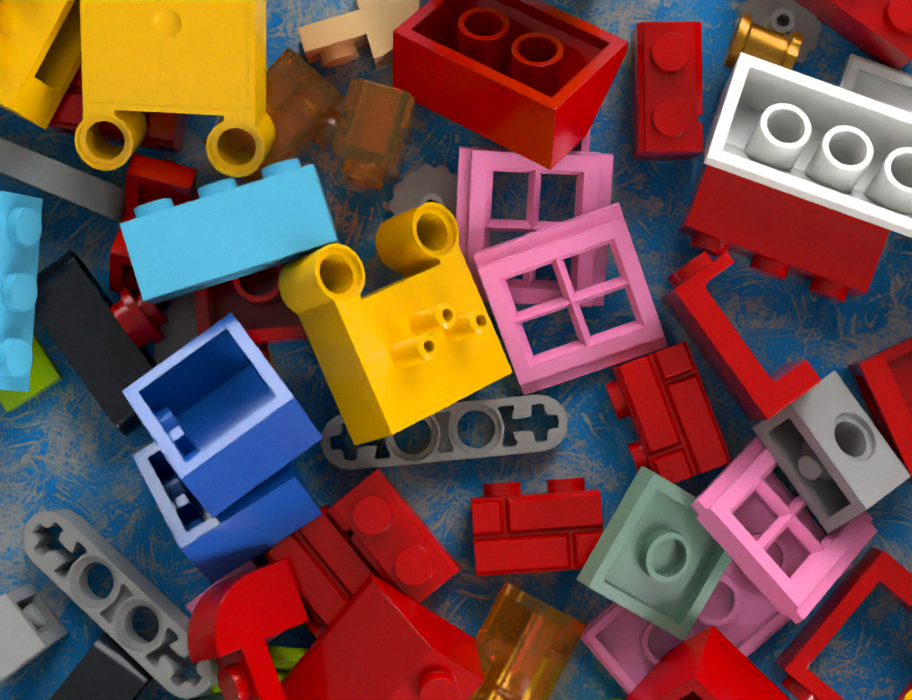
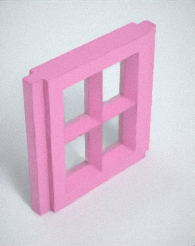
M459 146L456 221L459 229L458 245L483 302H489L479 276L473 253L490 247V231L521 232L526 235L560 223L539 221L541 174L577 175L574 218L611 205L613 154L570 151L549 170L505 147ZM493 171L529 173L526 220L491 219ZM608 244L572 256L570 279L575 292L605 282ZM536 269L523 273V279H506L513 301L517 304H541L563 296L558 281L535 280ZM604 295L579 303L580 307L604 306Z
M619 202L473 253L479 276L524 396L668 347ZM609 244L620 276L575 292L563 259ZM552 264L563 296L517 312L506 279ZM625 288L636 320L590 336L579 303ZM567 308L578 340L533 355L522 323Z
M756 435L697 497L691 506L698 513L695 518L781 615H788L797 624L807 617L878 530L871 523L873 518L867 511H864L828 533L819 543L796 517L807 505L800 494L787 507L764 481L777 467L778 463L758 435ZM751 494L776 519L757 541L733 515ZM784 530L808 556L790 578L766 553V550Z

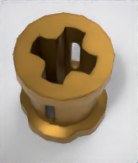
M742 12L730 40L723 61V67L733 69L742 52L792 70L804 35L795 30L787 35L753 22L751 14Z

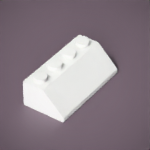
M741 52L722 90L705 142L704 163L912 238V113Z

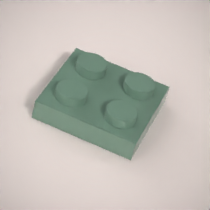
M641 466L576 580L680 640L685 641L732 558L695 518L698 513L692 508L691 504L697 498L657 473Z

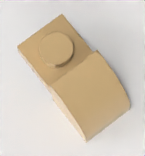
M356 0L358 10L298 27L297 29L309 64L321 60L323 67L342 65L359 57L357 49L367 46L370 47L376 70L392 63L393 31L421 8L420 0Z

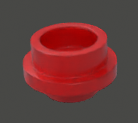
M128 287L120 291L121 299L112 305L110 310L131 340L141 349L152 340L159 344L166 339L160 326L166 323L168 318L160 306L143 301L141 293L136 296Z

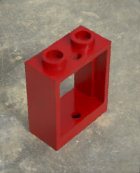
M874 547L868 549L774 662L788 674L781 685L798 700H844L807 667L876 585L881 587L912 614V574L884 550ZM912 680L895 700L904 699L905 695L912 689Z

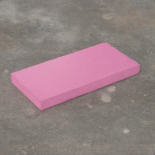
M773 471L765 478L764 481L788 507L795 497ZM753 494L733 513L734 517L742 526L748 529V532L756 541L776 520ZM804 508L796 516L819 543L825 538L827 534ZM785 530L766 550V553L789 578L808 557ZM731 559L685 641L713 625L742 654L748 657L789 622L791 618L788 615L782 616L734 560ZM850 564L847 567V569L842 573V575L846 573L851 567H853V565ZM613 601L576 632L628 695L667 651L684 642Z

